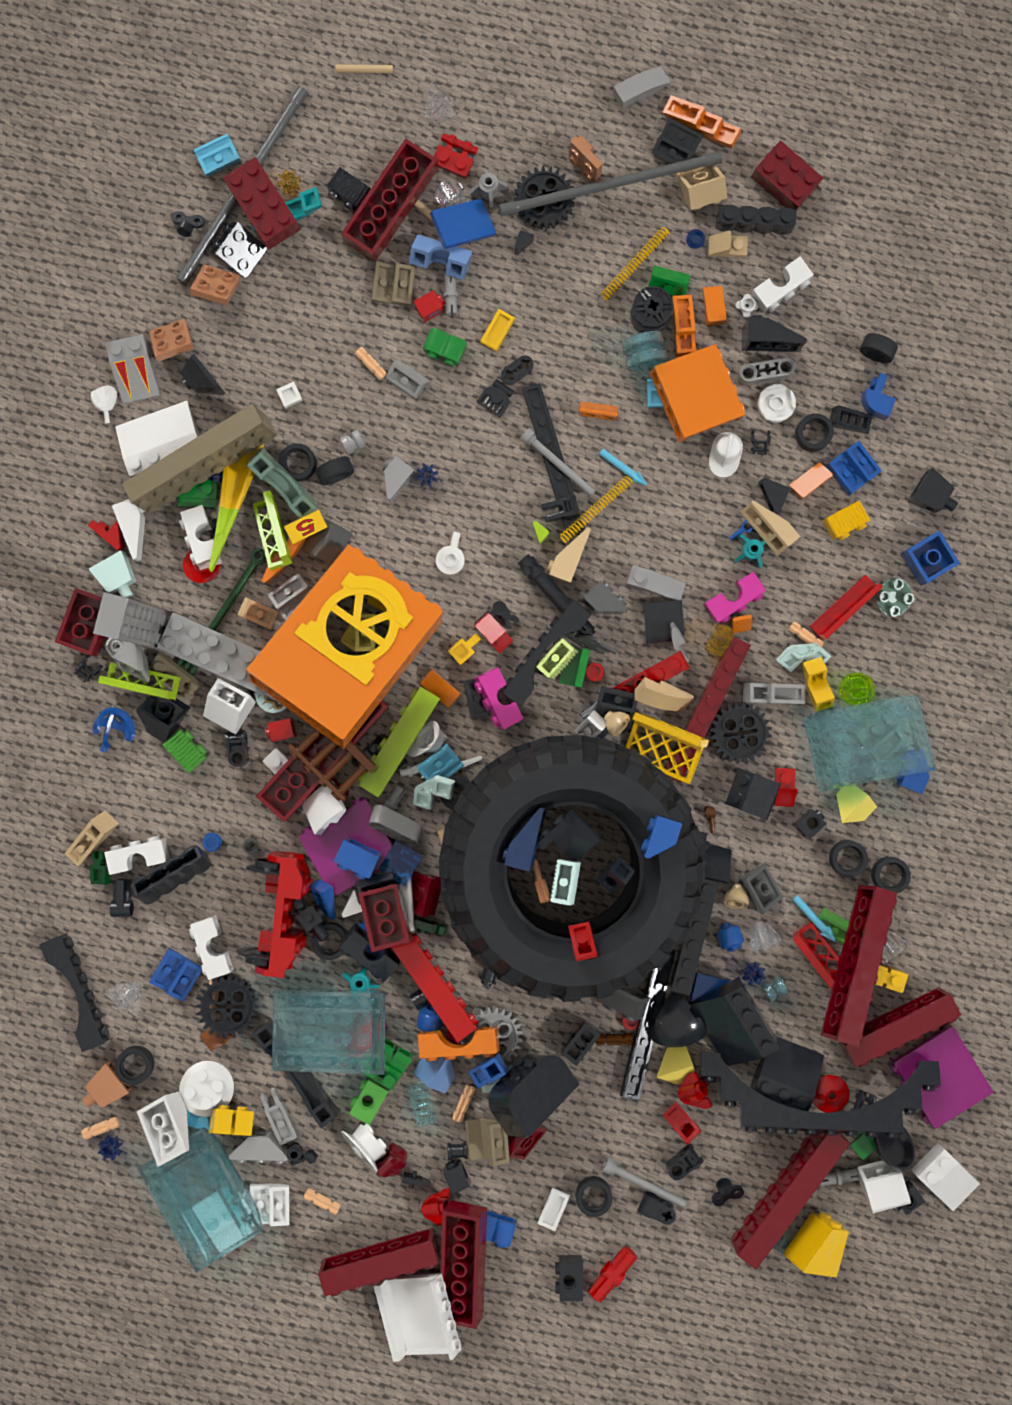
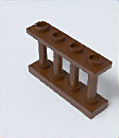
M314 729L298 747L290 743L288 747L291 751L289 753L296 760L301 759L305 763L303 767L311 774L314 772L319 777L317 781L323 787L328 786L332 790L331 795L338 801H347L349 798L344 793L364 773L368 771L374 773L379 768L350 740L345 747V754L324 774L317 765L337 744L330 740L310 760L303 752L321 734L319 731ZM356 758L360 762L359 767L338 788L331 781V778L350 759Z

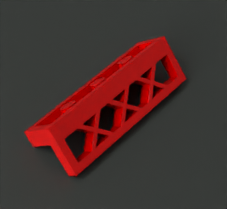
M864 575L817 618L809 628L820 640L828 639L883 586L880 583L874 584L867 575Z
M811 921L793 934V941L832 990L837 970L828 967V960H834L839 963L840 956L827 939L820 935V930ZM812 928L816 933L815 940L807 939L803 933ZM817 944L826 946L828 949L827 955L818 954L816 951Z

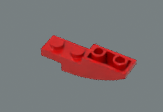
M679 651L613 688L635 693V689L644 677L659 684L661 680L666 681L689 669L690 666L682 651Z

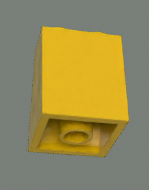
M820 1212V1214L811 1213L784 1251V1256L803 1273L837 1277L849 1231L842 1227V1223L833 1220L831 1215L826 1212Z

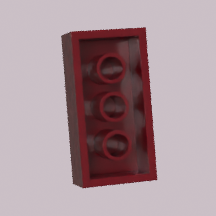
M256 157L223 177L227 187L268 250L300 231L296 219Z

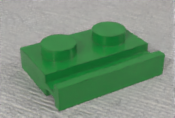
M207 480L192 487L189 492L179 495L178 507L194 508L203 505L204 508H217L218 480Z

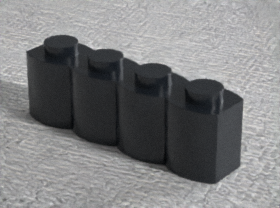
M723 205L719 207L716 215V229L723 232L736 230L741 233L755 231L760 234L774 232L779 235H787L792 232L796 225L797 211L791 208L777 210L772 207L757 209L753 206L738 208L734 205Z
M194 845L184 850L181 855L172 857L164 865L154 868L147 876L139 877L130 886L137 899L146 905L152 904L162 895L175 890L178 885L190 881L196 874L205 872L212 864L208 854L197 845Z

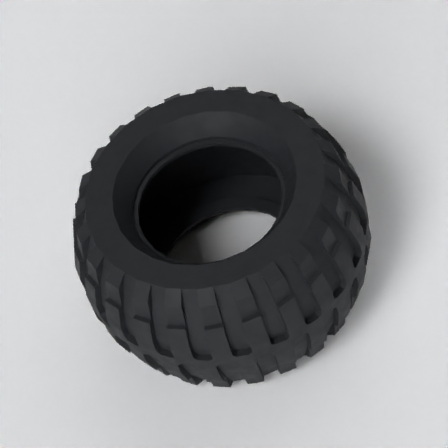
M584 735L546 736L515 746L487 764L458 798L445 825L439 856L441 897L445 909L449 913L452 928L460 941L464 942L469 949L471 957L483 968H488L497 976V980L511 987L517 986L527 991L530 996L545 999L547 996L562 999V1002L580 1001L581 998L597 997V1000L614 995L615 990L624 987H630L631 989L645 980L644 976L655 968L660 970L670 959L671 951L678 943L682 944L690 930V921L694 913L699 912L702 897L700 888L702 880L705 879V864L701 852L703 841L698 826L695 825L692 817V809L673 784V780L653 765L647 757L614 741ZM569 805L595 808L616 820L625 834L630 850V867L635 872L625 885L619 898L610 908L598 916L573 923L548 920L530 910L514 891L507 866L504 865V850L509 848V844L539 808L550 810L559 806ZM655 815H659L682 823L676 845L651 858L643 856L641 846L644 838L648 839L650 831L647 830L651 818L654 819ZM589 922L598 957L576 961L568 926Z

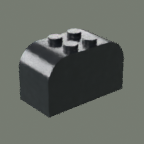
M528 1054L516 1060L508 1073L501 1077L493 1086L489 1094V1107L506 1135L529 1138L580 1084L560 1057L555 1055Z

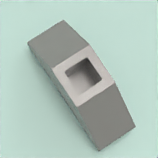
M252 1131L251 1136H247L232 1150L229 1160H234L237 1163H242L246 1160H254L255 1163H263L265 1161L284 1163L288 1160V1149L284 1144L279 1145L276 1136L272 1132Z

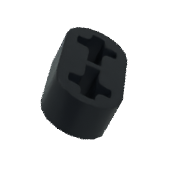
M523 355L505 367L501 373L502 382L505 385L511 386L528 375L534 366L532 358ZM522 361L525 363L529 362L528 369L523 367L519 370L518 368L522 366ZM514 371H516V373L513 375V380L509 378L507 380L505 379L506 372H509L511 374Z

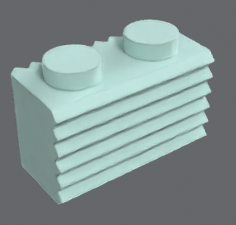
M559 859L556 861L558 864L556 865L557 869H555L556 873L554 875L556 877H554L553 894L550 900L554 903L573 905L581 862Z

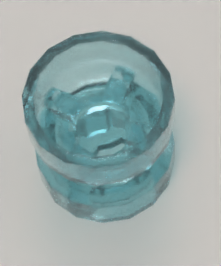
M780 976L774 978L770 983L762 984L771 1002L775 1001L778 996H784L789 993Z

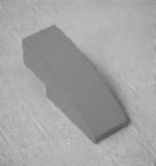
M660 66L636 74L615 85L612 94L620 107L624 109L636 101L639 103L671 82Z
M743 683V702L805 704V685Z

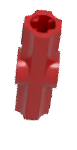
M624 1245L612 1261L609 1260L602 1267L599 1277L588 1289V1293L594 1300L601 1303L614 1287L616 1288L622 1283L626 1272L638 1259L634 1251Z

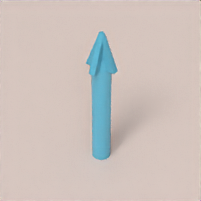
M605 449L601 450L599 455L632 478L633 482L647 485L639 471L636 473Z
M797 895L792 901L822 932L820 935L835 942L836 940L830 926L827 927Z

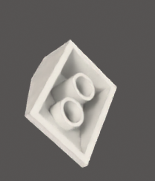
M180 1091L165 1095L137 1111L158 1167L189 1151L187 1109Z
M939 1143L911 1169L952 1211L980 1184Z

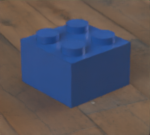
M940 530L900 553L920 586L931 582L960 564Z
M347 837L343 840L333 862L337 863L338 868L345 871L350 869L355 872V876L365 880V878H370L373 875L383 853Z

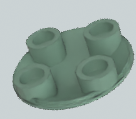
M899 578L885 581L882 584L883 588L877 593L878 607L888 616L897 617L903 614L914 601L909 585Z

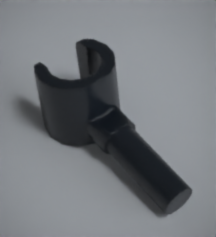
M310 1149L298 1161H291L290 1164L294 1166L305 1160L312 1164L318 1155L314 1150Z

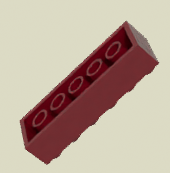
M405 138L342 231L343 241L373 262H376L415 202L438 171V159Z
M938 987L866 1022L863 1028V1039L859 1047L839 1042L846 1058L855 1067H863L874 1058L884 1057L892 1049L902 1048L904 1043L910 1040L916 1041L927 1032L937 1031L939 1026L945 1023L955 1022L957 1017L961 1016V1013L952 995Z
M450 1200L442 1211L440 1273H442L443 1281L446 1284V1292L451 1303V1311L456 1325L476 1329L484 1314L487 1207Z
M434 1227L324 1258L318 1272L324 1297L328 1295L334 1297L341 1294L342 1291H355L363 1285L368 1284L372 1286L384 1279L393 1280L398 1275L405 1273L406 1275H411L419 1269L425 1268L427 1270L435 1267L439 1261L440 1248Z

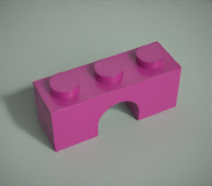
M754 571L735 583L739 590V597L736 601H728L720 593L703 604L715 624L721 622V624L731 619L730 614L735 611L737 613L742 612L747 608L746 604L751 600L755 603L763 598L762 593L766 589Z
M498 667L492 668L473 678L476 682L474 687L479 694L481 693L484 699L482 701L487 711H490L492 715L491 721L496 728L504 730L524 719L516 702H509L505 705L499 703L497 692L507 684Z

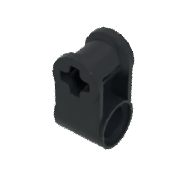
M246 730L236 734L226 732L225 742L229 763L234 767H244L249 761ZM238 753L243 757L242 762L239 764L234 760L235 755Z
M693 1144L686 1145L667 1161L666 1169L673 1180L683 1179L703 1163L704 1159L695 1152ZM674 1166H680L678 1172H671Z
M645 1191L637 1211L643 1216L657 1220L665 1225L672 1224L676 1219L673 1203L658 1197L652 1192Z

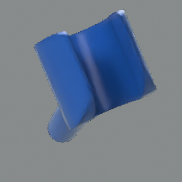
M747 519L742 523L741 528L729 537L731 541L740 534L750 532L753 529V526L751 528L745 526L748 522Z

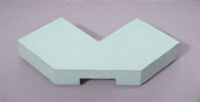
M810 643L790 645L776 660L789 672H792L804 659L810 661L822 657L824 663H826L831 658V655L819 644Z
M436 775L417 785L414 790L413 805L431 810L434 795L451 800L455 780Z

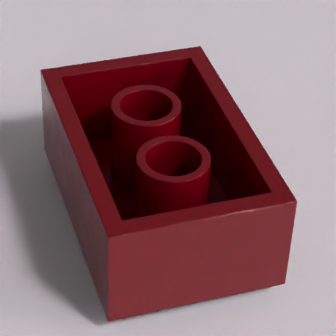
M781 140L755 168L751 177L785 208H791L796 211L814 193L823 180V177Z
M75 588L55 643L90 656L98 657L105 636L93 634L102 597Z
M400 884L358 893L371 952L413 942Z

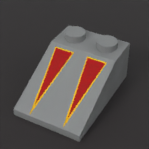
M143 334L105 343L109 362L123 404L161 396L149 340Z

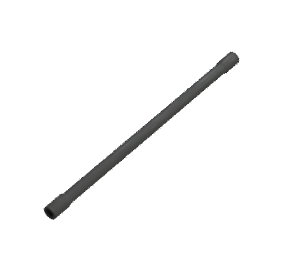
M298 86L286 109L255 157L260 165H262L290 119L308 95V92L303 87ZM232 193L189 261L176 277L184 285L192 277L195 268L238 203Z
M718 151L701 157L529 199L499 204V212L502 217L518 213L522 210L678 172L722 163V155Z

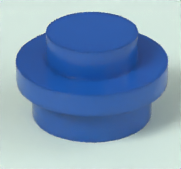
M217 833L205 835L202 842L203 847L209 852L219 850L222 846L220 835Z

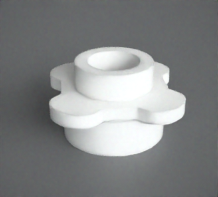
M745 294L744 298L741 301H737L735 305L737 309L741 310L744 317H749L750 313L759 307L750 294Z

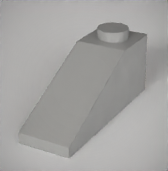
M632 565L625 586L668 599L681 600L686 583L652 570Z

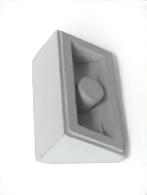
M399 359L392 363L385 376L386 379L415 399L418 398L429 381Z

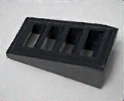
M840 405L832 408L830 421L834 428L869 434L872 420L871 414ZM846 415H849V416H848V421H847V423H846V422H845ZM854 416L856 417L855 425H853ZM861 418H864L863 425L860 427Z

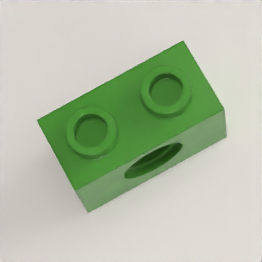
M369 1077L368 1080L364 1079L361 1083L359 1096H354L349 1104V1107H351L349 1114L368 1125L372 1122L389 1092L388 1088ZM367 1095L371 1096L373 1102L367 1103L364 1101L363 1097Z

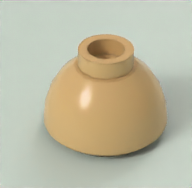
M609 711L604 717L609 734L613 737L619 735L628 725L630 716L624 712Z
M734 884L725 893L723 903L729 908L745 909L750 905V899L747 892L743 890L744 887L742 885Z

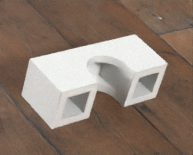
M801 256L787 265L781 272L786 280L785 286L777 287L770 279H767L753 289L751 297L755 299L763 313L768 310L770 312L774 311L779 307L780 301L783 299L788 301L795 295L794 292L797 289L803 290L811 284L810 280L814 274Z
M203 505L180 512L182 519L179 522L182 530H186L187 536L184 538L188 548L191 547L193 552L190 554L193 565L197 564L199 569L203 570L209 568L214 540L205 542L199 540L203 532L212 529ZM219 556V559H218L216 565L222 563V560H221V557H220V556Z
M159 836L147 838L148 842L145 843L137 840L129 842V846L123 848L122 844L111 846L110 851L104 852L109 875L133 869L132 857L135 853L144 856L147 866L167 862L170 856L166 838L160 839Z
M214 915L192 923L189 931L191 938L196 941L197 946L195 949L197 956L201 957L203 963L201 967L204 976H207L208 980L231 973L234 968L228 951L219 954L215 953L210 947L211 939L222 933L217 916Z

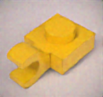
M476 633L467 642L461 638L448 652L462 665L475 653L472 647L481 638Z

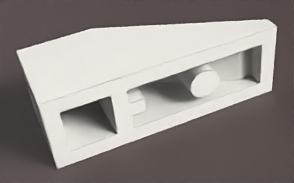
M128 499L113 505L112 508L132 559L138 562L142 558L145 525L143 512L145 511L132 504Z

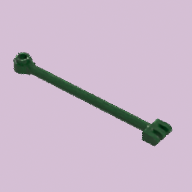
M256 548L252 551L250 564L208 628L216 631L256 567L267 560L265 552H262L263 549ZM261 552L262 554L260 559H256L255 557L256 553ZM180 658L177 664L182 667L185 662L186 665L183 669L188 671L192 667L190 674L194 676L199 666Z

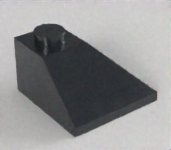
M193 354L180 373L184 377L182 380L184 385L189 390L192 388L196 393L223 396L225 394L224 390L195 354Z
M150 695L137 708L136 712L147 732L165 743L175 733L191 707L177 698L173 700Z

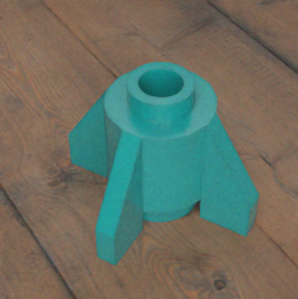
M741 534L738 536L743 544L741 555L733 560L734 563L744 558L748 561L754 560L757 567L761 568L763 566L761 555L764 550L763 545L766 542L764 540L762 542L756 539L750 540Z
M365 967L362 971L355 972L354 975L347 972L343 973L342 977L350 982V987L354 991L353 999H357L359 993L365 992L368 988L379 989L380 983L371 981V977L366 972L367 968ZM358 980L362 981L363 984L359 985Z

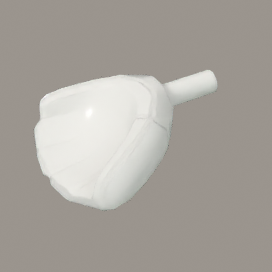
M106 385L93 390L90 397L93 406L97 410L104 412L105 423H110L108 410H112L116 403L117 391L114 387Z

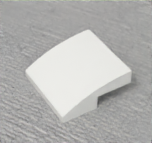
M328 786L318 788L302 805L315 835H322L331 822L337 823L346 812L343 801L336 800L331 795L332 790Z
M273 1183L250 1184L251 1225H289V1185Z

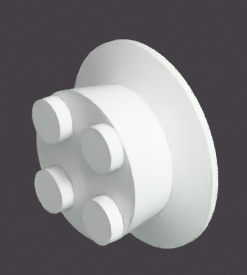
M202 1061L194 1064L185 1072L180 1082L179 1091L188 1111L197 1116L209 1117L211 1116V1109H217L218 1105L228 1106L233 1096L234 1082L230 1072L223 1065L213 1061Z
M367 1123L364 1126L360 1124L352 1135L341 1131L342 1136L357 1156L376 1174L378 1169L375 1162L386 1155V1144L380 1138L377 1140L373 1136L374 1131Z

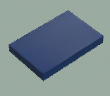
M482 198L432 210L430 213L444 249L496 235Z

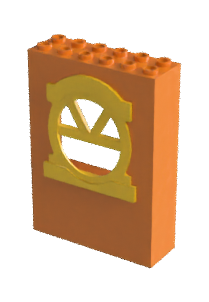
M349 544L246 669L251 683L342 749L346 747L441 625L443 616L442 608L438 604L426 600L424 594L419 591L415 592L407 582L398 580L390 570H384L375 559L367 558L358 547L353 548ZM355 595L353 616L337 606V603L346 597ZM364 595L378 599L385 606L386 612L360 622ZM330 611L380 646L370 653L359 656L346 655L336 650L329 642L326 634V621ZM385 620L390 621L386 638H382L368 628Z

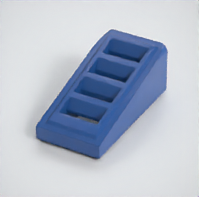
M322 880L311 884L310 889L317 906L323 910L327 917L332 920L336 919L333 886Z

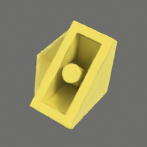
M361 614L360 622L374 617L375 614ZM376 624L368 627L372 631L377 633ZM349 625L341 638V642L355 652H371L376 649L377 643L352 625Z
M846 783L836 794L842 823L865 821L877 808L870 796L854 784Z
M686 1046L667 1047L656 1078L680 1085L688 1073L694 1072V1066Z

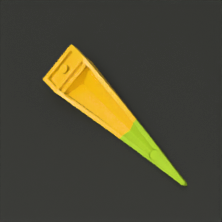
M265 444L256 448L255 452L240 458L237 463L228 465L223 470L217 526L209 565L211 572H213L255 474L247 466L248 460L261 447L264 448Z

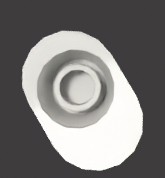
M731 432L721 433L714 439L712 444L709 467L719 477L731 476L739 466L743 444L736 434Z
M430 721L423 726L407 752L410 757L419 756L424 752H436L441 748L443 742L447 740V736L440 730L439 724L436 721Z

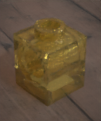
M717 623L706 642L705 650L722 658L733 639L734 631L726 625ZM717 637H721L724 640H718Z

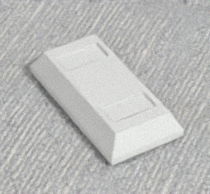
M552 1188L537 1224L555 1231L570 1195Z

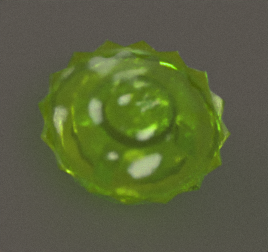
M853 672L841 679L838 692L841 694V699L845 700V703L861 707L863 704L868 705L869 701L873 700L876 694V686L874 680L869 675H865L862 672Z

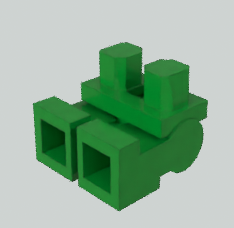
M381 1036L362 1073L386 1088L393 1090L412 1061L414 1054L401 1046H398L396 1052H394L396 1044Z

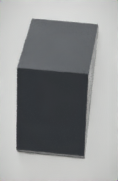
M763 478L758 482L770 511L778 515L781 512L790 488Z

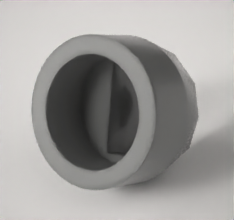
M248 838L244 841L243 850L245 853L255 854L258 851L259 844L256 839ZM254 842L255 844L248 849L247 846Z

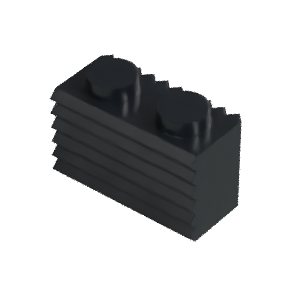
M341 167L338 168L326 185L330 197L336 201L339 199L343 201L344 206L352 212L354 210L357 211L371 190L370 187Z

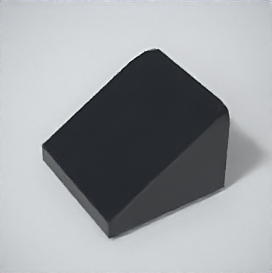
M520 230L515 243L514 254L518 256L533 242L534 235Z

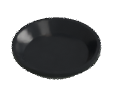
M904 1126V1133L898 1136L897 1139H888L886 1135H878L877 1138H873L875 1149L880 1158L890 1167L899 1171L909 1169L915 1160L914 1144Z

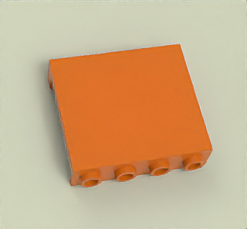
M716 344L654 366L649 372L678 443L730 421H738L745 415L744 405L739 401L737 388L732 384L729 369L725 367L722 353Z

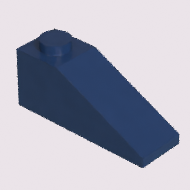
M539 808L509 844V848H505L503 854L504 865L532 872L538 848L537 843L540 840V833L547 810Z

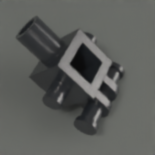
M303 899L295 900L293 905L299 913L296 918L306 932L310 934L313 932L320 942L326 940L330 935L323 926L326 922L323 918L326 916L319 906L317 908L313 905L310 906Z

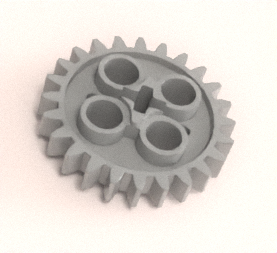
M496 1005L493 1006L492 1010L486 1006L485 1012L479 1008L478 1015L473 1013L478 1020V1027L484 1023L488 1024L487 1027L498 1026V1029L501 1025H506V1029L503 1032H498L499 1044H504L503 1049L498 1052L504 1061L507 1059L509 1062H512L510 1056H517L515 1049H521L517 1043L523 1042V1039L519 1037V1035L523 1034V1031L518 1029L521 1024L516 1022L517 1018L515 1015L511 1017L512 1013L509 1010L505 1013L503 1007L498 1011ZM473 1031L471 1034L465 1037V1039L461 1041V1044H466L470 1042L475 1034V1031ZM483 1054L475 1055L476 1057L472 1059L474 1065L478 1062L480 1064L488 1057H483Z

